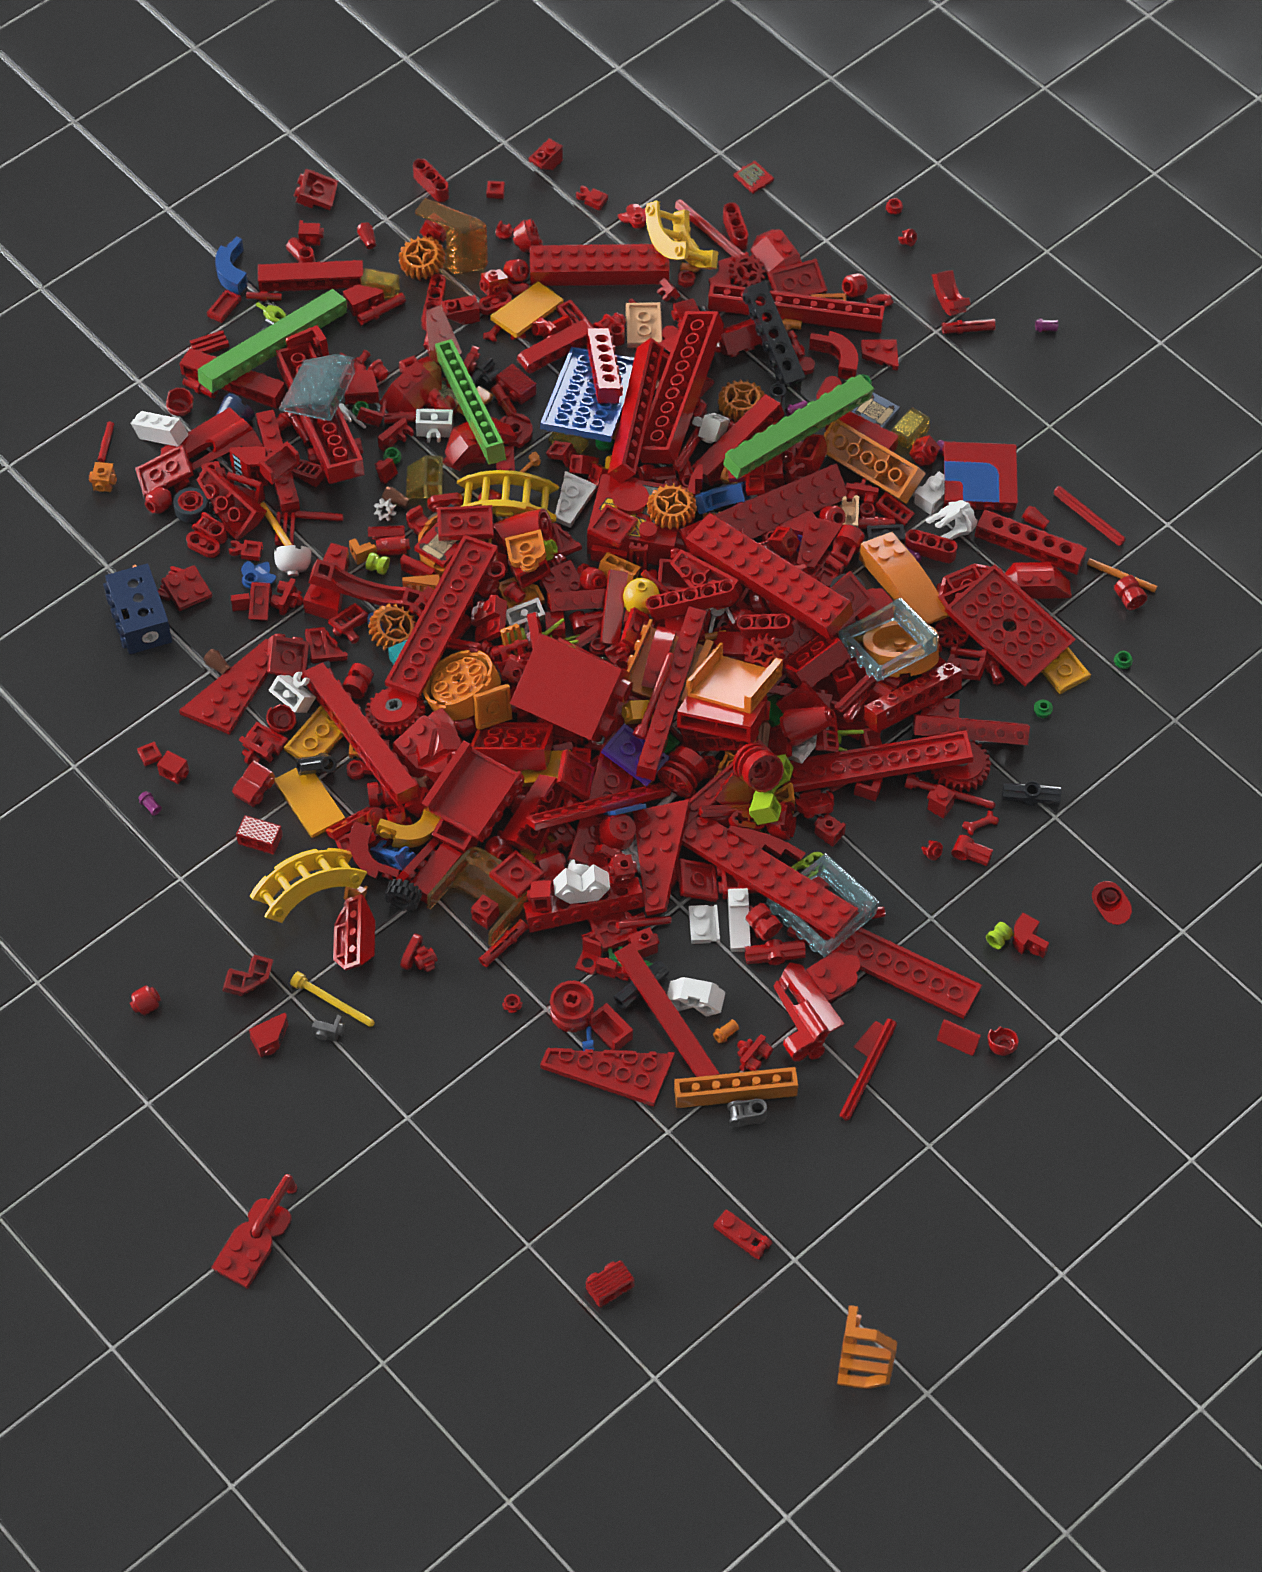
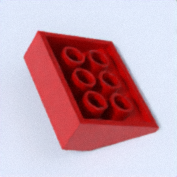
M502 722L481 730L477 729L471 746L473 749L511 770H546L551 756L555 724L550 722Z

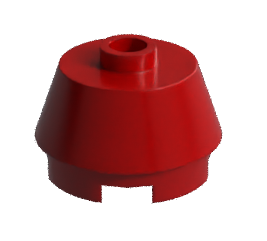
M524 219L513 229V241L516 247L519 246L522 253L530 252V245H543L538 234V228L533 220L529 219L526 221Z
M607 815L602 819L599 825V839L602 844L621 851L629 848L635 840L636 826L628 815Z

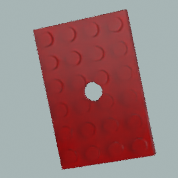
M995 564L944 610L1025 687L1076 640ZM1013 621L1016 625L1015 631H1006L1003 628V622Z

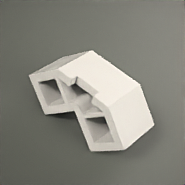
M594 864L582 876L565 868L554 879L555 896L569 904L597 901L610 889L609 872Z
M681 977L670 981L667 996L678 1011L693 1007L707 1017L721 1013L725 991L712 982Z

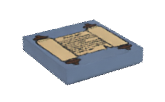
M873 393L870 400L855 408L852 412L885 428L899 412L900 407Z

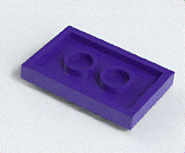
M624 723L602 749L601 753L647 787L652 780L636 776L637 765L645 740L633 736L634 730ZM663 753L658 770L666 761H669V756Z

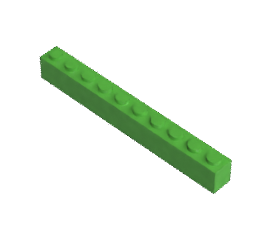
M331 289L198 368V382L214 393L276 356V350L287 348V337L316 325L322 328L347 313V300Z
M452 339L435 344L438 362L488 464L506 460L503 441Z
M861 374L849 378L843 385H837L831 392L824 393L816 401L809 402L806 407L797 409L789 417L782 418L779 423L770 425L764 432L757 433L749 441H743L737 448L727 451L723 465L736 479H739L870 400L874 388Z

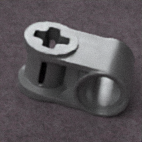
M762 1099L732 1101L727 1105L731 1114L730 1125L733 1127L760 1124L767 1118V1105ZM757 1109L762 1110L761 1113H755L753 1111Z

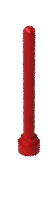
M673 653L667 654L641 724H638L632 735L639 739L646 740L649 730L648 724L673 662Z
M908 773L905 788L916 789V787L929 791L935 790L938 786L919 780L912 773ZM949 789L956 793V799L990 809L995 807L993 801Z

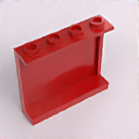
M464 740L421 804L429 813L483 842L485 838L490 836L494 824L502 818L506 806L512 803L516 791L522 788L525 778L521 771L515 772L473 749L471 744Z

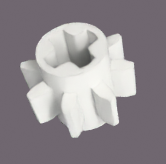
M381 498L379 500L380 504H374V507L377 508L374 514L379 516V520L386 517V520L389 521L391 519L390 515H396V512L393 511L396 504L393 505L391 499L384 501ZM384 506H386V511H388L386 513L384 512V508H382Z

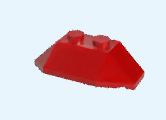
M769 230L756 236L751 253L755 254L756 259L760 258L759 263H764L763 269L766 270V273L802 263L798 251L782 230Z
M429 356L416 360L390 385L379 404L382 405L383 401L387 400L385 410L388 413L399 412V410L409 412L422 409L428 403L429 393L434 388L438 391L442 390L441 367Z
M491 417L504 445L511 440L517 439L509 424ZM468 421L452 428L445 455L453 467L483 454Z
M1051 562L1013 563L1005 572L1032 599L1072 597L1070 581Z
M974 563L944 576L938 595L944 608L991 567Z
M362 894L345 900L344 908L341 910L334 925L333 960L343 969L349 970L363 965L375 955V919Z

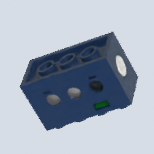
M149 564L105 575L106 583H103L108 605L111 607L112 617L116 622L117 632L121 636L123 648H127L128 653L133 654L171 643L169 622Z

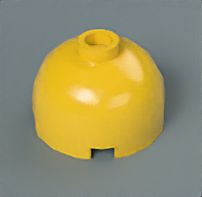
M636 578L630 581L623 593L624 607L628 612L635 607L649 615L646 601L649 597L659 594L658 587L647 578Z

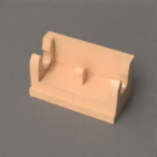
M845 496L842 499V505H840L846 514V520L843 525L850 524L858 527L859 496H854L852 502H847V497Z

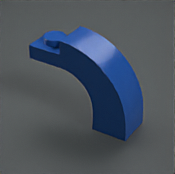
M235 237L228 244L227 248L220 246L215 258L220 283L224 288L237 295H240L248 285L247 273L233 266V263L244 251L242 239L239 237Z
M746 481L714 488L695 495L699 514L751 498L746 493Z

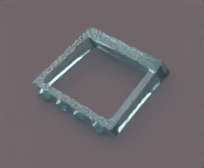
M898 598L877 612L839 631V639H841L848 650L850 657L857 659L858 666L864 667L869 677L873 676L877 681H880L937 651L938 634L902 598ZM890 621H896L917 644L884 665H879L854 637Z
M824 854L802 871L801 874L811 880L818 876L821 877L847 902L858 908L859 912L835 939L824 940L804 920L769 898L767 899V904L774 915L778 914L783 918L785 926L792 927L799 939H805L809 943L813 952L818 951L823 957H826L876 915L879 901L830 856Z

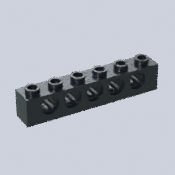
M766 281L746 287L742 298L749 307V315L756 324V332L758 336H761L763 349L768 353L769 364L776 372L777 383L784 385L785 388L801 383L805 378L804 372ZM755 301H760L763 306H758ZM762 317H767L769 322H765ZM769 333L775 334L776 338L770 337ZM775 349H780L783 354H778ZM782 365H787L789 370L783 369Z

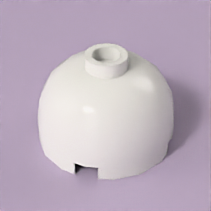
M295 545L278 547L277 550H274L275 564L282 572L288 573V576H298L299 573L308 569L310 565L311 549L305 546L297 549Z

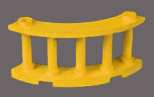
M660 201L647 204L645 210L647 228L651 241L658 252L670 259L686 260L689 264L698 268L717 269L718 251L701 250L694 239L690 238L689 211L681 210L671 214L660 210ZM661 218L673 222V231L663 228Z
M508 470L479 472L466 475L457 480V484L465 488L462 506L492 505L493 514L501 517H511L523 512L543 508L549 513L551 522H556V515L548 510L549 494L558 490L559 486L551 480L524 472ZM503 484L502 499L488 500L490 485ZM510 485L524 487L522 502L509 500ZM482 487L481 500L471 503L472 490ZM531 489L542 493L541 507L530 503Z
M327 848V850L312 849L296 854L275 866L273 872L260 880L250 897L253 900L270 906L265 914L266 918L283 923L289 912L306 897L332 887L358 889L367 872L350 867L348 864L352 857L350 851L337 848ZM323 869L322 871H318L313 874L309 873L310 871ZM302 875V879H300L293 885H290L289 882L291 880ZM283 887L285 891L274 900L273 897Z

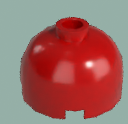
M779 802L781 813L778 821L766 823L765 826L771 836L781 840H791L790 837L794 836L797 821L796 817H793L792 811H796L793 802Z

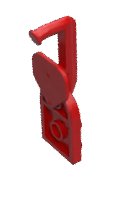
M286 1174L270 1200L261 1198L254 1203L248 1213L249 1222L239 1225L234 1230L212 1265V1270L247 1289L249 1288L272 1250V1237L282 1235L291 1222L290 1212L279 1205L286 1192L293 1194L297 1191V1186L290 1174Z

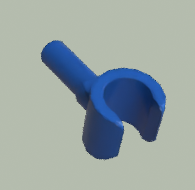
M588 1026L586 1028L587 1041L582 1042L583 1051L585 1049H593L594 1051L591 1027Z

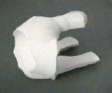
M965 501L949 502V506L944 507L938 513L926 519L927 523H932L944 517L935 524L936 528H941L955 519L953 530L941 536L952 540L971 533L978 522L975 518L974 510Z

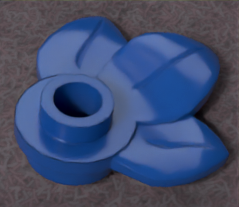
M247 561L241 568L243 574L242 584L247 589H251V582L249 581L272 584L276 580V575L269 574V562L254 566L250 561Z

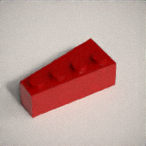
M331 543L323 561L333 563L348 572V548ZM310 584L303 599L305 613L330 620L340 613L343 594Z
M539 774L499 837L500 839L524 853L540 855L551 827L534 830L526 823V817L559 808L566 789L557 784L556 777Z

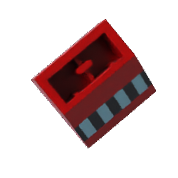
M229 447L232 473L263 482V486H268V480L260 473L259 462L267 456L266 447Z

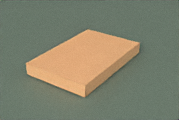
M661 302L626 303L627 348H637L649 338H653L658 343L662 341Z

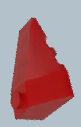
M206 466L197 478V482L206 498L210 499L214 507L213 510L219 515L225 530L236 540L241 539L257 527L267 513L258 502L211 467Z
M682 549L670 563L689 587L731 579L736 585L739 597L744 592L738 579ZM735 602L713 608L721 610L733 606Z

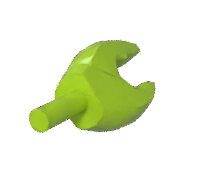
M259 302L256 303V306L263 310L266 319L276 323L279 321V318L276 317H281L282 319L286 317L285 312L277 306L268 305L265 307Z

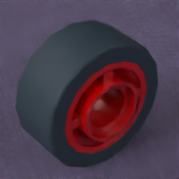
M185 488L174 497L175 514L183 522L195 523L201 518L202 512L208 514V499L199 488Z

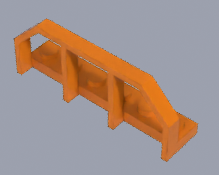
M849 1305L837 1385L863 1389L889 1385L897 1341L878 1330L860 1328L861 1315H857L858 1307ZM857 1339L873 1341L884 1348L858 1345ZM854 1356L889 1361V1363L884 1364L878 1362L854 1359ZM852 1370L879 1375L861 1377L848 1375L847 1372Z

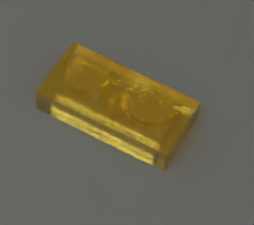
M553 431L548 438V443L553 444L554 441L572 443L578 455H581L588 446V440L580 436L565 435L564 433Z

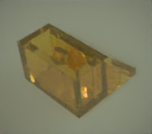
M424 456L407 467L406 498H430L434 495L443 494V456Z

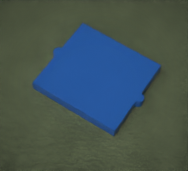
M636 804L607 811L603 814L618 815L646 808V804Z

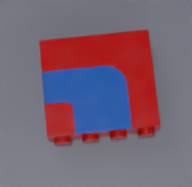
M944 442L942 448V456H944L943 508L949 506V502L965 501L970 504L973 510H987L990 512L994 510H1001L1003 512L1015 511L1018 503L1016 444Z

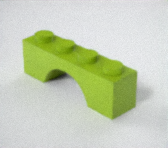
M786 754L777 756L782 761L784 767L783 777L779 784L767 792L755 791L749 813L757 825L775 822L779 819L781 805L774 792L781 785L790 781L793 766Z

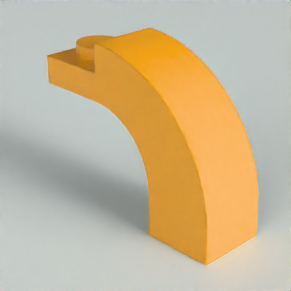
M425 809L420 820L412 825H399L380 818L375 834L386 839H393V847L403 848L407 846L413 848L426 843L432 838L431 834L440 818Z

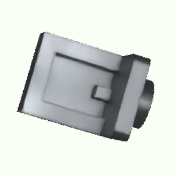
M337 1015L334 1025L314 1020L312 1025L313 1036L320 1040L327 1039L336 1042L338 1036L342 1035L345 1024L342 1023V1016Z

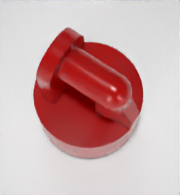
M842 525L832 542L831 556L842 562L844 567L848 565L853 554L858 553L861 548V543L865 539L862 530L854 525Z

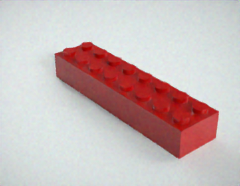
M653 244L530 245V286L536 282H540L544 286L660 284L664 277L669 281V258L658 252Z

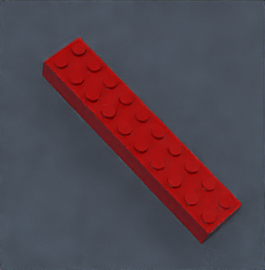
M718 311L685 312L650 408L640 452L642 463H676L724 328V323Z
M308 342L276 350L278 369L329 484L363 476V458L311 343Z
M711 513L686 537L689 551L719 570L738 579L741 584L829 640L854 614L851 601Z

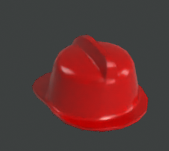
M1111 881L1100 882L1094 887L1092 900L1102 916L1112 924L1120 925L1125 923L1132 914V906L1123 890Z

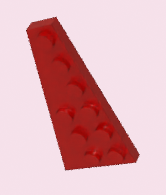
M268 639L261 642L179 710L180 715L230 735L268 675Z
M689 799L633 811L647 916L667 911L671 894V883L675 876V865L678 862L684 825H686L687 812L691 804Z
M547 1048L540 1068L654 1107L674 1059L675 1052L658 1054L653 1051L637 1053L636 1051L604 1050V1052L593 1051V1049L573 1051L568 1048Z

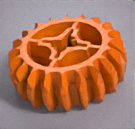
M424 235L423 238L417 236L416 240L411 238L410 243L405 242V247H401V252H399V264L407 276L410 275L412 279L417 277L420 281L422 277L427 280V276L432 277L433 273L439 274V269H443V263H445V252L437 239L433 240L432 237L427 239Z
M741 379L739 382L733 380L732 384L727 382L726 387H722L718 395L719 410L724 417L728 416L731 420L734 419L736 423L765 395L764 391H761L760 386H756L755 382L750 384L748 380L746 382H743Z
M674 483L672 486L666 484L665 488L659 486L658 490H653L647 502V513L651 521H655L656 526L661 524L662 529L665 526L669 530L672 527L678 530L680 525L685 527L686 523L690 524L691 519H694L697 511L693 493L689 492L688 488L682 489L681 485L675 487Z
M397 603L393 607L390 604H387L386 607L382 605L370 617L368 628H370L369 635H373L372 641H377V647L382 645L384 651L386 648H390L408 639L417 623L414 621L415 615L410 616V611H404V606L398 608Z

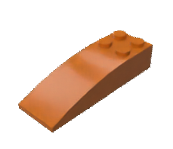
M838 419L832 422L824 433L828 449L827 456L907 504L926 474L916 465Z
M893 532L861 543L859 560L911 620L929 625L949 617L938 598L939 593L914 556Z

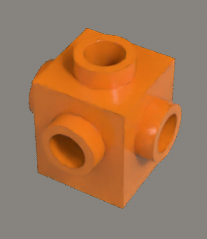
M95 462L93 472L89 474V482L92 483L93 490L111 492L112 486L116 484L117 476L114 465L112 463Z

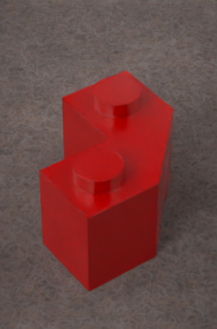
M861 648L848 652L850 658L846 660V663L831 672L834 688L840 699L856 685V680L862 679L869 672L867 659Z
M556 849L534 857L536 866L545 872L542 879L545 881L551 880L553 896H555L554 879L565 869L564 865L566 864L563 853L561 854Z
M254 954L251 958L248 973L230 968L227 972L222 991L243 996L266 983L269 979L273 959Z

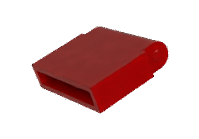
M687 695L677 711V727L750 743L765 718L767 695L751 714Z

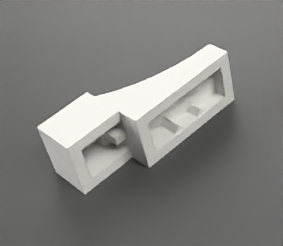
M748 888L728 889L731 952H745V946H751L750 927L745 920L746 915L749 913Z

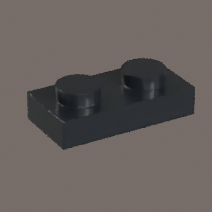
M903 524L867 526L868 540L893 532L902 543H905Z

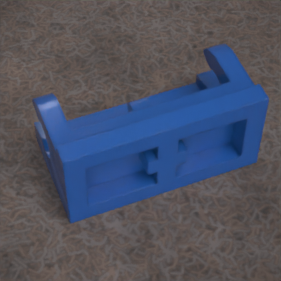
M381 840L375 847L370 849L377 862L402 871L416 857L414 852H407L409 850L407 846H404L401 850L394 848L392 845H389L386 849L382 848L387 843V840Z

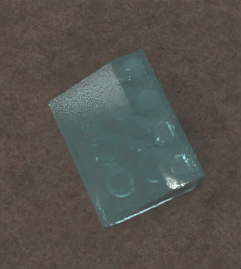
M333 354L304 360L279 410L331 421L355 374L354 358Z

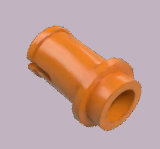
M732 1019L720 1029H715L713 1036L719 1043L726 1042L729 1036L739 1030V1026Z

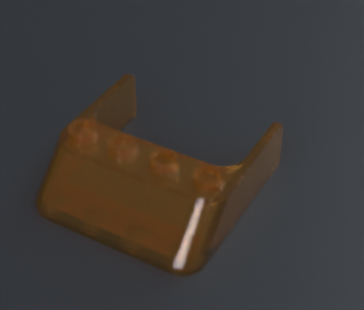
M424 198L415 210V214L438 223L445 229L447 250L443 248L445 252L443 269L453 274H463L486 268L488 265L487 227L485 223L477 218Z
M471 847L427 895V908L432 909L439 899L451 888H459L476 899H479L484 894L499 904V912L503 914L489 931L488 944L492 946L520 914L524 906L523 903L527 900V892L517 899L491 879L489 872L498 866L502 860L482 848Z

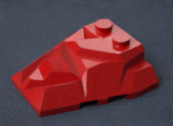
M441 708L433 711L428 717L426 715L421 716L393 742V749L391 751L397 754L402 766L405 765L410 776L421 778L427 775L429 780L426 785L427 789L430 790L462 744V740L457 734L455 722Z

